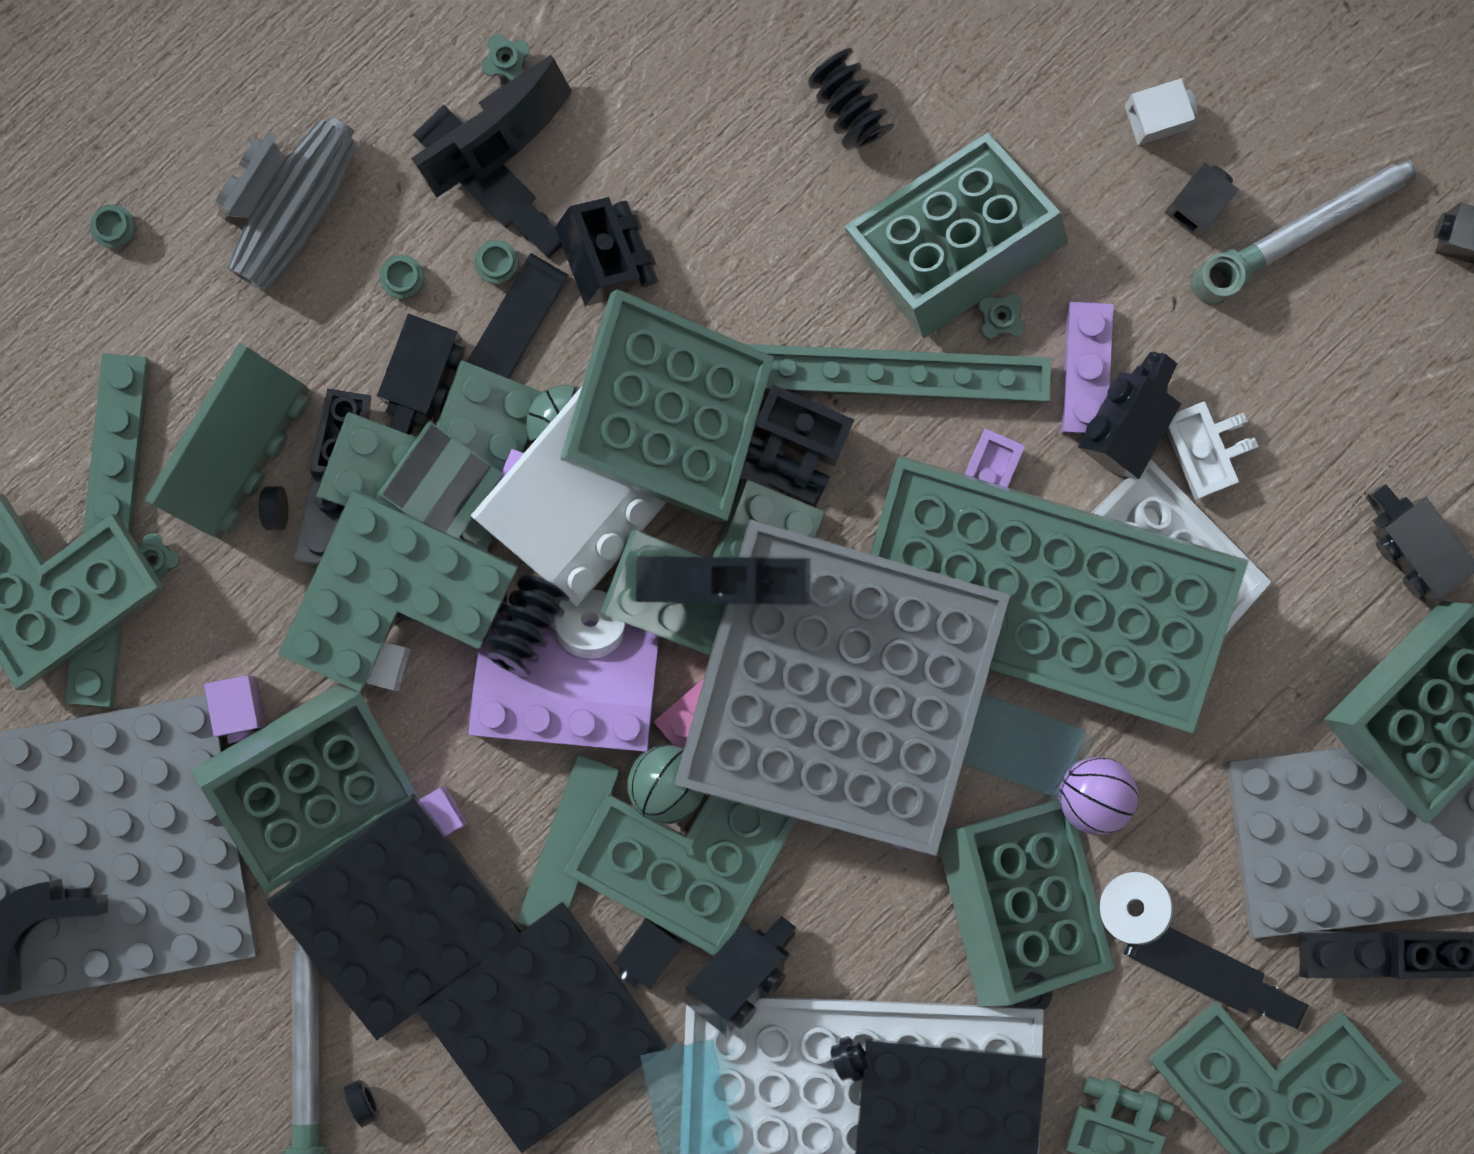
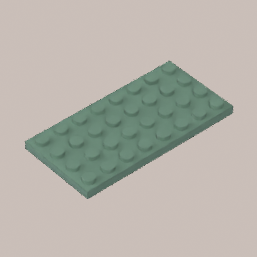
M901 455L897 457L870 553L871 555L1010 594L991 661V670L1190 733H1194L1248 565V560Z

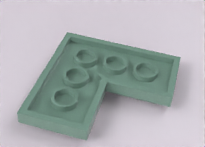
M459 361L437 426L502 473L512 449L523 453L528 439L526 430L528 409L533 400L542 392L465 361ZM347 412L316 497L345 507L352 491L356 490L393 507L377 494L417 438ZM472 518L459 539L487 552L493 535Z
M742 479L733 501L728 521L724 525L713 557H739L749 520L815 538L824 511L750 480ZM631 530L600 614L711 656L725 604L636 602L637 556H701L637 530Z
M354 490L347 501L278 655L357 692H361L367 683L399 612L474 648L481 649L483 641L488 635L519 567Z
M0 494V665L16 690H25L164 590L163 585L119 516L109 515L55 556L45 561L7 497Z
M607 793L567 864L564 873L708 953L715 955L737 930L798 818L708 794L684 836L664 824L646 819L634 807Z
M1213 1001L1148 1058L1228 1154H1321L1402 1083L1347 1016L1340 1011L1273 1068L1220 1004Z

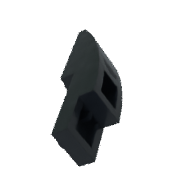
M549 55L478 102L483 110L481 113L411 158L436 198L472 174H474L479 182L521 151L551 121L572 92L553 56Z
M327 388L310 466L312 478L294 557L296 565L318 567L345 507L316 497L346 413L350 412L370 420L371 395Z
M637 556L636 602L810 605L811 558Z
M1370 929L1299 931L1300 977L1471 978L1474 977V932Z

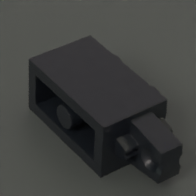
M408 313L377 394L382 402L388 404L386 413L394 416L390 428L411 435L415 424L424 427L427 418L432 420L435 410L442 411L450 387L445 386L450 370L456 371L459 361H462L465 353V346L461 345L462 337L458 331Z
M1150 352L1141 366H1137L1131 374L1120 372L1117 379L1110 385L1107 397L1095 418L1088 424L1086 434L1078 448L1112 474L1140 479L1181 406L1179 401L1167 393L1168 384L1178 363L1167 354Z
M1387 484L1379 486L1365 497L1378 515L1373 520L1377 527L1373 534L1379 540L1376 542L1379 552L1388 562H1395L1405 575L1403 577L1405 586L1416 598L1420 599L1422 597L1425 602L1438 600L1474 573L1473 557L1427 497L1413 502L1406 496L1399 500Z
M783 916L766 933L760 929L755 932L743 923L685 987V1004L724 1036H727L735 1026L742 1029L755 1014L757 1008L754 1005L764 993L771 996L784 981L786 976L783 973L784 963L790 956V953L785 948L795 937L794 931L796 927Z

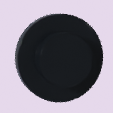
M849 1036L840 1038L839 1044L831 1046L834 1068L842 1081L852 1079L854 1082L863 1079V1069L868 1068L864 1048L860 1042L854 1043Z

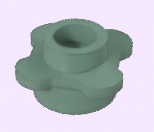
M501 34L492 35L488 39L490 49L487 59L482 62V70L487 76L496 75L499 78L511 81L524 73V58L530 53L529 45L524 40L513 42L505 40ZM505 54L510 56L507 62L502 61V56Z
M1010 293L1005 298L997 299L987 296L980 301L979 310L983 312L984 324L981 331L985 337L994 339L996 336L1007 334L1016 337L1023 332L1025 324L1020 319L1019 313L1022 300L1017 294ZM998 313H1005L1006 318L1004 320H1000L998 318Z
M149 533L144 537V543L139 549L161 582L163 576L179 565V554L165 546L159 534ZM152 555H155L157 558L154 564L149 562V558Z

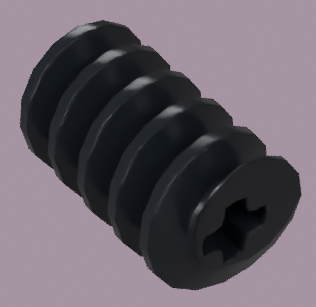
M851 48L842 50L826 59L808 79L810 88L820 89L816 95L818 103L828 104L825 109L826 117L837 119L833 125L835 133L846 134L842 139V146L845 149L866 146L883 137L894 127V123L883 126L879 123L887 114L886 108L874 111L871 109V106L879 98L878 94L873 93L864 96L862 93L870 84V79L855 80L854 76L862 68L861 63L846 64L845 61L854 52Z
M523 575L517 581L519 590H514L509 595L511 605H506L500 611L502 620H498L492 625L494 636L486 637L483 641V647L493 663L515 675L529 678L531 672L522 664L523 661L526 660L534 663L539 661V656L531 647L532 645L539 647L547 646L548 641L539 632L541 630L555 632L556 625L548 619V616L563 617L565 611L556 602L557 600L569 601L570 598L559 587L541 577Z

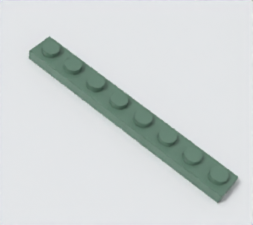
M745 344L774 357L765 391H770L772 385H776L787 391L799 393L1046 404L1050 401L1051 358Z
M102 353L83 534L113 514L121 518L132 536L150 359L147 357ZM123 619L70 657L65 703L114 707Z

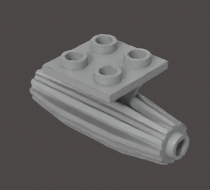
M334 117L330 119L329 123L319 120L286 158L283 157L274 141L277 136L269 132L264 141L257 137L253 139L239 162V165L245 168L244 173L240 179L231 174L215 200L222 205L217 215L224 220L227 216L247 219L227 266L229 271L255 288L265 292L301 252L338 193L357 146V142L352 139L354 134L352 128Z

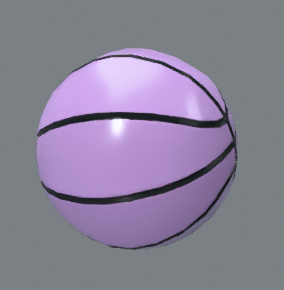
M1090 757L1075 763L1066 772L1059 789V803L1066 819L1076 829L1092 835H1107L1119 831L1132 819L1138 804V788L1131 773L1121 763L1104 757Z

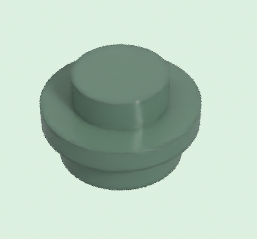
M109 204L102 206L93 214L90 221V231L93 238L100 245L111 249L120 248L132 239L135 232V221L130 212L124 207Z
M488 241L476 253V270L486 282L491 284L508 282L518 270V255L515 249L505 241Z
M396 255L389 258L383 264L380 271V282L390 296L397 299H407L413 297L421 290L424 283V272L421 265L414 258L407 255Z

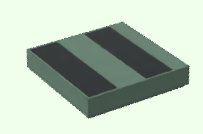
M428 422L377 495L399 511L459 538L472 520V513L490 494L503 473L433 422Z

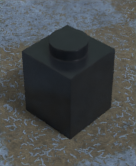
M1204 162L1164 213L1199 239L1239 189L1232 184L1233 179L1225 170L1218 166L1210 167Z
M1460 202L1447 211V213L1443 212L1434 231V237L1439 239L1436 253L1474 264V206Z
M644 918L614 961V964L620 967L617 975L636 989H639L642 984L651 989L681 947L682 941L665 928Z

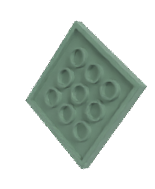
M616 289L610 293L560 460L715 522H726L729 518L774 357Z

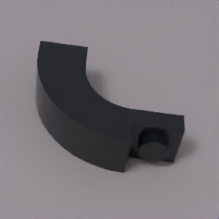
M62 879L25 886L3 897L0 900V995H8L21 990V951L26 938L38 924L50 918L97 916L107 913L108 894L93 895V887H78L65 889V897H63Z

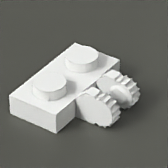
M1204 401L1179 411L1174 416L1166 433L1195 500L1239 482L1230 459L1259 446L1255 438H1247L1237 442L1235 446L1225 449L1219 434L1242 427L1244 423L1248 422L1245 413L1214 424Z

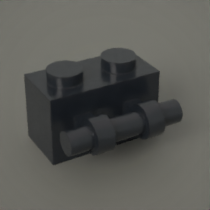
M606 197L569 206L555 226L585 306L608 301L610 293L616 289L627 293L638 279L642 287H648L658 282L653 268L656 265V261L652 251L645 248L639 232L642 230L641 222L638 215L632 214L628 201H621L612 205L610 198Z
M772 385L754 429L755 433L765 436L769 440L765 448L750 442L745 459L757 463V468L769 473L770 470L794 479L793 484L806 489L808 485L823 492L830 476L815 470L816 463L820 460L835 466L854 419L776 385ZM781 444L806 454L802 464L778 454Z

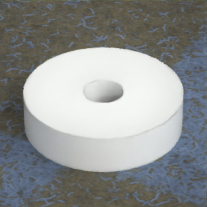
M592 589L578 607L570 600L561 601L559 604L565 611L563 617L555 616L554 618L556 625L555 635L559 644L568 653L580 658L595 659L612 653L621 644L625 635V623L600 614L607 596L606 592ZM587 621H593L597 624L595 626L588 627L585 626L583 623Z
M1129 872L1116 877L1106 886L1100 900V915L1105 927L1114 937L1128 944L1144 945L1157 940L1167 931L1173 917V903L1168 890L1156 878L1141 872ZM1136 900L1142 901L1144 912L1137 917L1131 916L1129 905Z

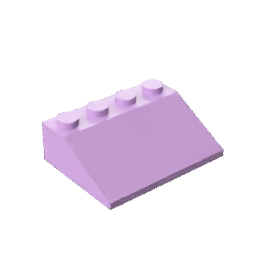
M500 614L496 615L493 624L498 620H502ZM549 615L548 619L554 623L555 616ZM587 621L583 624L585 626L592 627L595 626L597 623L593 621ZM625 623V635L617 649L600 658L585 659L576 657L564 650L557 641L555 632L541 630L539 633L548 641L547 646L539 647L532 645L531 647L539 656V661L534 663L524 660L522 663L531 672L529 678L515 675L499 667L487 656L483 645L479 649L472 691L468 735L635 751L649 750L659 636ZM492 626L488 632L487 637L494 636L492 632Z

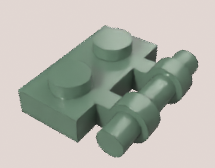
M1088 1076L1084 1084L1083 1093L1097 1097L1098 1104L1096 1110L1078 1105L1064 1148L1076 1154H1161L1166 1137L1161 1133L1150 1130L1153 1118L1169 1122L1174 1106L1158 1100L1157 1094L1143 1091L1140 1094L1120 1087V1082L1106 1077L1103 1081ZM1115 1104L1136 1111L1133 1124L1112 1117Z

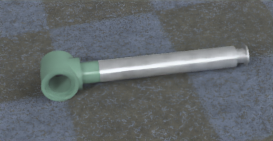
M1403 157L1400 165L1391 164L1240 252L1230 249L1225 253H1217L1211 256L1195 270L1192 276L1191 284L1194 294L1199 300L1207 304L1214 305L1226 301L1241 288L1251 283V275L1405 187L1408 179L1415 181L1418 177L1415 165L1410 159ZM1210 270H1219L1225 275L1227 280L1226 288L1216 287L1211 282Z
M296 941V951H292V1145L286 1146L282 1154H331L329 1150H326L325 1144H319V968Z

